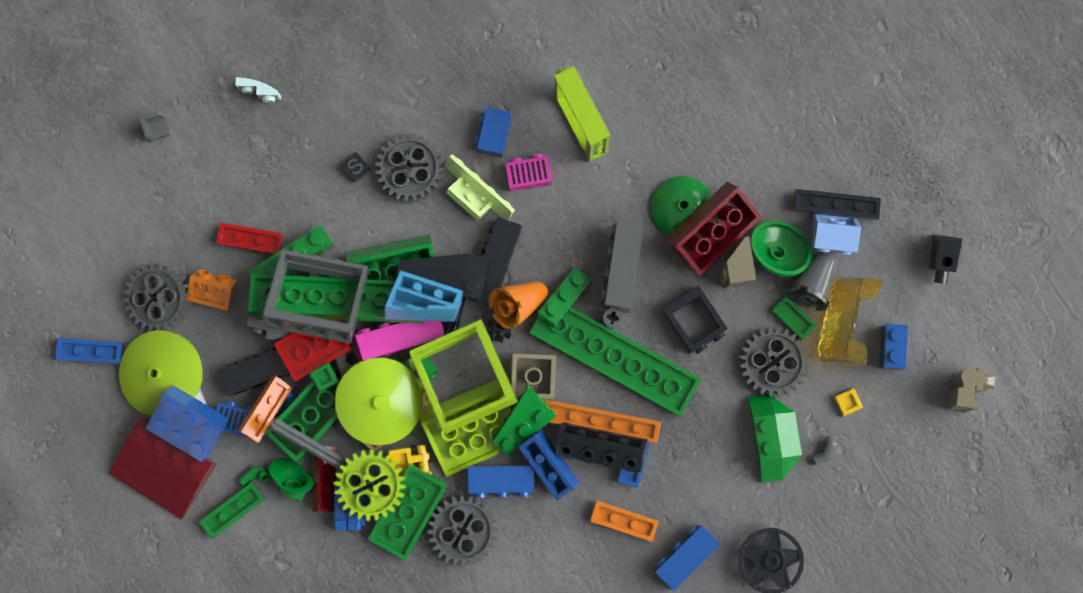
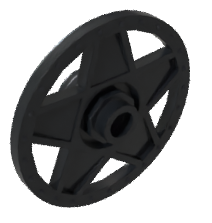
M764 528L753 532L743 542L738 555V566L743 579L753 589L761 593H782L792 588L800 579L804 569V554L798 541L788 532L777 528ZM767 533L763 546L749 544L755 537ZM780 534L788 538L796 549H782ZM743 555L755 564L749 577L744 569ZM799 562L797 573L790 582L787 567ZM771 578L780 588L765 589L757 585Z

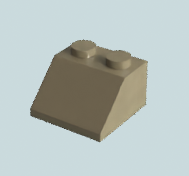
M749 237L743 239L723 266L722 271H720L721 283H725L726 288L752 285L756 280Z

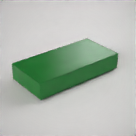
M787 296L770 311L793 334H796L800 340H803L817 326Z

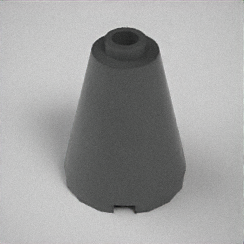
M819 251L806 270L789 287L788 293L791 292V299L808 309L810 305L817 307L815 311L820 312L828 309L838 265V258L834 252Z

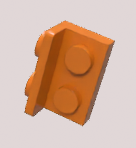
M196 270L190 276L187 292L191 293V295L186 300L228 311L233 288L236 286L237 280L231 279L227 275L218 276L210 274L207 270Z

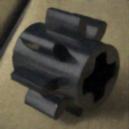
M495 319L493 321L488 320L486 331L490 335L492 342L503 343L504 338L510 339L512 328L506 329L500 326Z

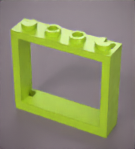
M575 67L559 69L556 72L557 75L554 76V96L590 162L608 153L611 135Z
M482 320L409 351L412 357L409 359L410 366L413 371L417 370L420 376L417 378L421 391L426 390L428 395L425 398L429 410L434 409L436 417L433 420L438 430L442 428L445 434L518 402ZM479 335L506 397L447 422L421 360Z

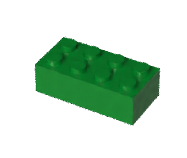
M312 381L278 419L319 443L339 421L335 407V395L339 382L320 393L314 381ZM271 428L265 432L270 439L297 463H301L310 453L274 432Z

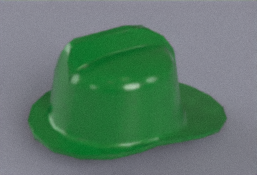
M279 458L272 461L269 466V474L277 483L282 497L295 500L299 503L307 491L314 485L311 476L307 474L300 464L292 459Z

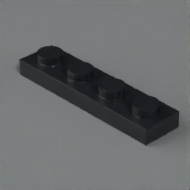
M795 189L793 211L879 220L881 198Z

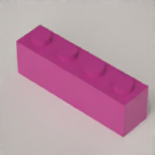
M424 320V324L398 322L399 324L390 325V323H384L377 326V330L370 331L369 328L360 330L353 338L359 362L418 348L443 337L445 334L441 321Z

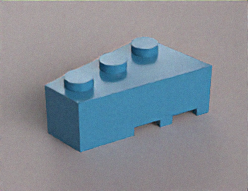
M400 270L385 306V319L455 321L462 303L463 291Z

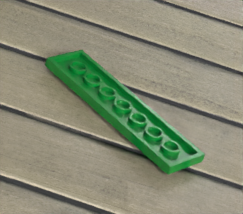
M251 274L248 316H263L274 275ZM285 276L275 310L320 319L349 320L358 282L341 278ZM366 281L357 321L424 324V320L385 319V306L395 281Z
M572 307L555 328L538 317L529 333L679 417L682 416L701 381V378Z

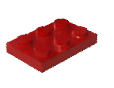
M292 333L274 343L294 382L308 376L310 372L326 363H331L353 350L349 343Z

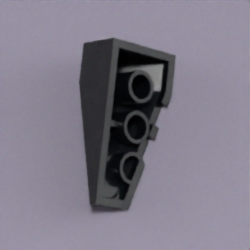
M466 253L400 260L396 280L401 270L463 291L462 297L480 300L489 258Z

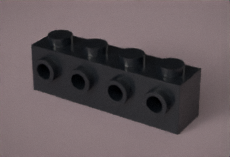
M562 422L557 435L555 455L565 459H576L586 463L605 465L609 468L615 467L629 472L641 473L645 462L648 439Z

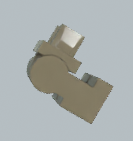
M967 368L954 374L952 377L954 389L949 391L947 410L966 413L978 410L979 400H974V395L982 390L993 389L995 375L985 374V368Z

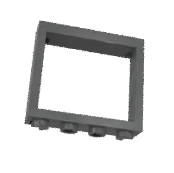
M282 250L263 313V327L351 344L367 281L368 266L343 262L339 259L323 258L314 254L307 255L297 251ZM287 268L358 282L348 324L275 310Z

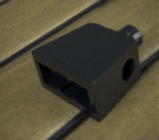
M933 235L929 269L936 270L934 283L947 284L949 272L956 273L963 238ZM945 257L946 263L942 265V259Z

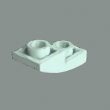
M236 77V87L242 93L253 94L256 91L259 99L266 103H274L275 100H281L279 92L271 86L253 79Z

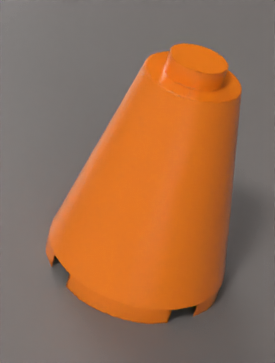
M540 281L496 288L489 296V307H493L495 312L493 315L494 319L500 326L506 329L519 326L547 300L548 289Z

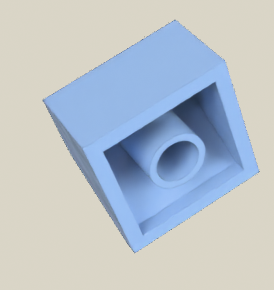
M813 214L812 244L814 248L821 252L839 250V253L846 255L858 252L861 226L857 218Z

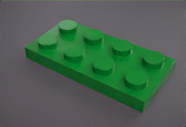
M412 463L409 464L403 475L406 478L400 481V484L406 485V488L400 489V492L405 494L404 497H397L401 504H393L394 512L387 509V517L381 514L368 538L369 541L405 561L448 486L446 482Z

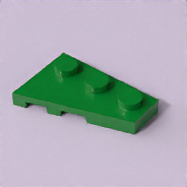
M528 384L524 388V393L520 399L517 400L518 402L513 405V410L504 419L492 438L493 443L506 456L556 417V412Z

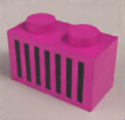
M536 154L530 156V159L527 160L513 158L509 160L510 163H505L510 192L552 185L548 156L543 157V154Z

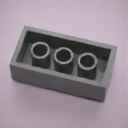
M617 219V224H612L610 240H614L613 246L609 245L607 261H611L610 267L606 266L604 282H608L607 288H603L601 303L605 304L604 309L615 308L619 311L630 313L643 222Z

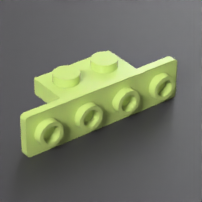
M451 154L444 167L458 180L448 188L446 193L477 221L490 209L502 219L509 220L515 211L510 203L503 200L492 187L485 184L476 173L472 172L460 159Z

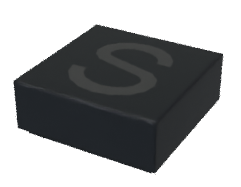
M357 152L340 165L354 182L371 169Z

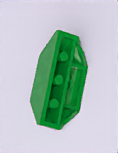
M768 394L747 397L761 483L783 480L802 456L795 411L773 396L769 397Z

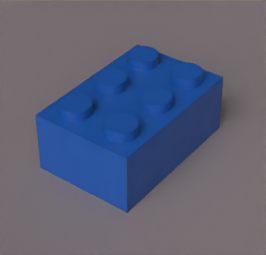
M172 386L164 392L146 429L203 462L215 448L229 418L176 386Z

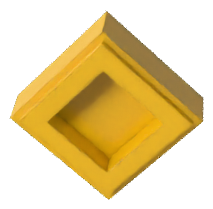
M854 388L834 396L842 417L863 408Z

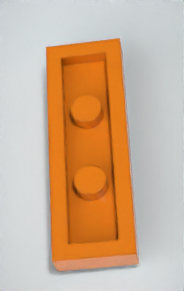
M272 376L238 431L253 442L259 443L292 387L277 376Z
M596 501L590 520L591 522L653 542L659 523L657 520L600 501Z

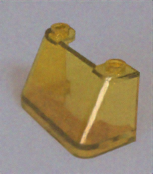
M872 277L838 278L834 280L828 309L824 311L816 347V355L821 361L852 369L865 366L867 358L866 346L861 342L852 340L862 299L876 298L880 294L883 280Z

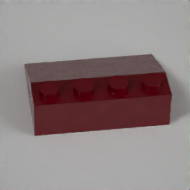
M139 418L127 436L109 474L180 519H183L217 463L208 457L203 462L197 460L147 430L146 427L149 421Z

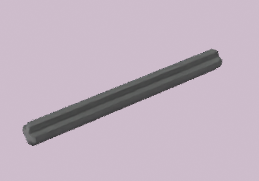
M277 418L272 421L270 428L274 432L342 472L343 470L339 466L341 464L348 466L345 458ZM351 475V477L361 482L359 475ZM378 478L377 480L370 482L369 479H367L366 486L373 489V486L381 482L382 480Z

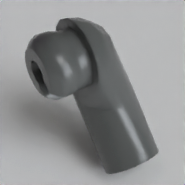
M826 437L823 441L825 445L823 452L812 456L815 466L834 458L838 448V442L834 437Z

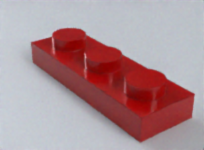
M220 222L216 244L276 254L282 249L284 234Z

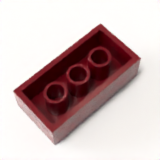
M726 182L665 241L690 271L701 276L762 217L738 186Z

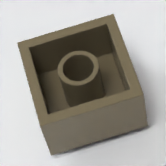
M511 353L509 383L515 397L520 398L528 384L541 398L554 399L556 355Z

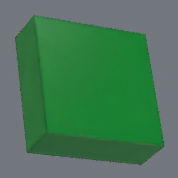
M329 363L309 373L320 393L339 382Z

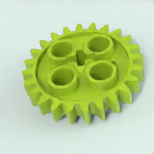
M371 449L369 455H367L366 451L362 450L361 457L355 452L353 453V461L350 458L345 459L348 466L342 464L339 466L343 473H336V476L341 478L340 481L334 482V485L340 486V489L335 491V494L342 495L338 502L345 501L346 504L343 510L350 507V516L357 512L359 520L363 515H366L367 521L370 520L371 515H374V518L378 520L380 513L387 517L386 510L394 512L393 504H401L397 497H404L405 495L400 492V489L406 488V485L400 484V481L406 478L398 474L402 471V468L396 469L394 467L398 462L397 460L392 463L389 462L390 454L383 458V451L375 455L374 449ZM372 464H377L380 467V475L373 476L370 473L369 468ZM351 475H359L361 484L358 486L352 485L350 483ZM384 475L388 476L386 480L374 485V490L367 488L353 495V491L367 484V479L373 482ZM381 484L390 486L391 493L389 495H382L380 493L379 487ZM362 494H367L371 497L370 505L361 504L360 496Z

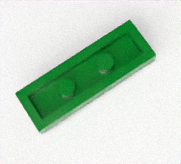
M575 267L539 310L537 316L555 328L589 286L592 279Z
M251 482L199 522L210 538L214 539L266 499L254 482Z

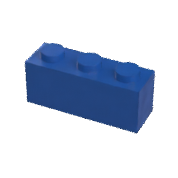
M543 430L519 446L521 452L556 500L566 495L580 483L561 456L555 455L556 448Z
M532 466L468 467V493H473V498L486 497V493H495V497H508V493L516 492L517 497H530V492H534V468Z
M694 525L686 533L688 538L683 543L678 541L670 549L673 553L667 559L663 556L655 564L657 567L655 570L656 574L673 591L721 545L702 525L698 528Z

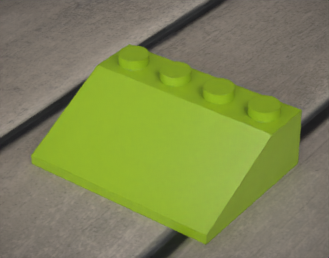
M497 378L442 402L440 406L447 422H450L506 396ZM510 406L447 434L444 433L442 428L438 430L433 420L436 417L434 409H426L421 412V424L446 477L502 453L493 443L492 438L504 419L511 413Z

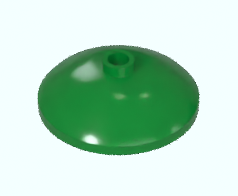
M678 176L668 179L658 187L653 195L651 202L653 221L662 233L670 236L712 194L701 181L695 178ZM686 202L688 208L682 209L680 203Z
M777 220L763 222L755 228L750 237L751 251L754 259L762 268L774 275L782 277L797 276L804 272L811 262L812 249L808 239L799 229L789 223Z

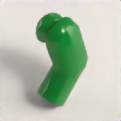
M252 466L238 481L244 487L252 480L267 482L270 479L269 470L265 467Z

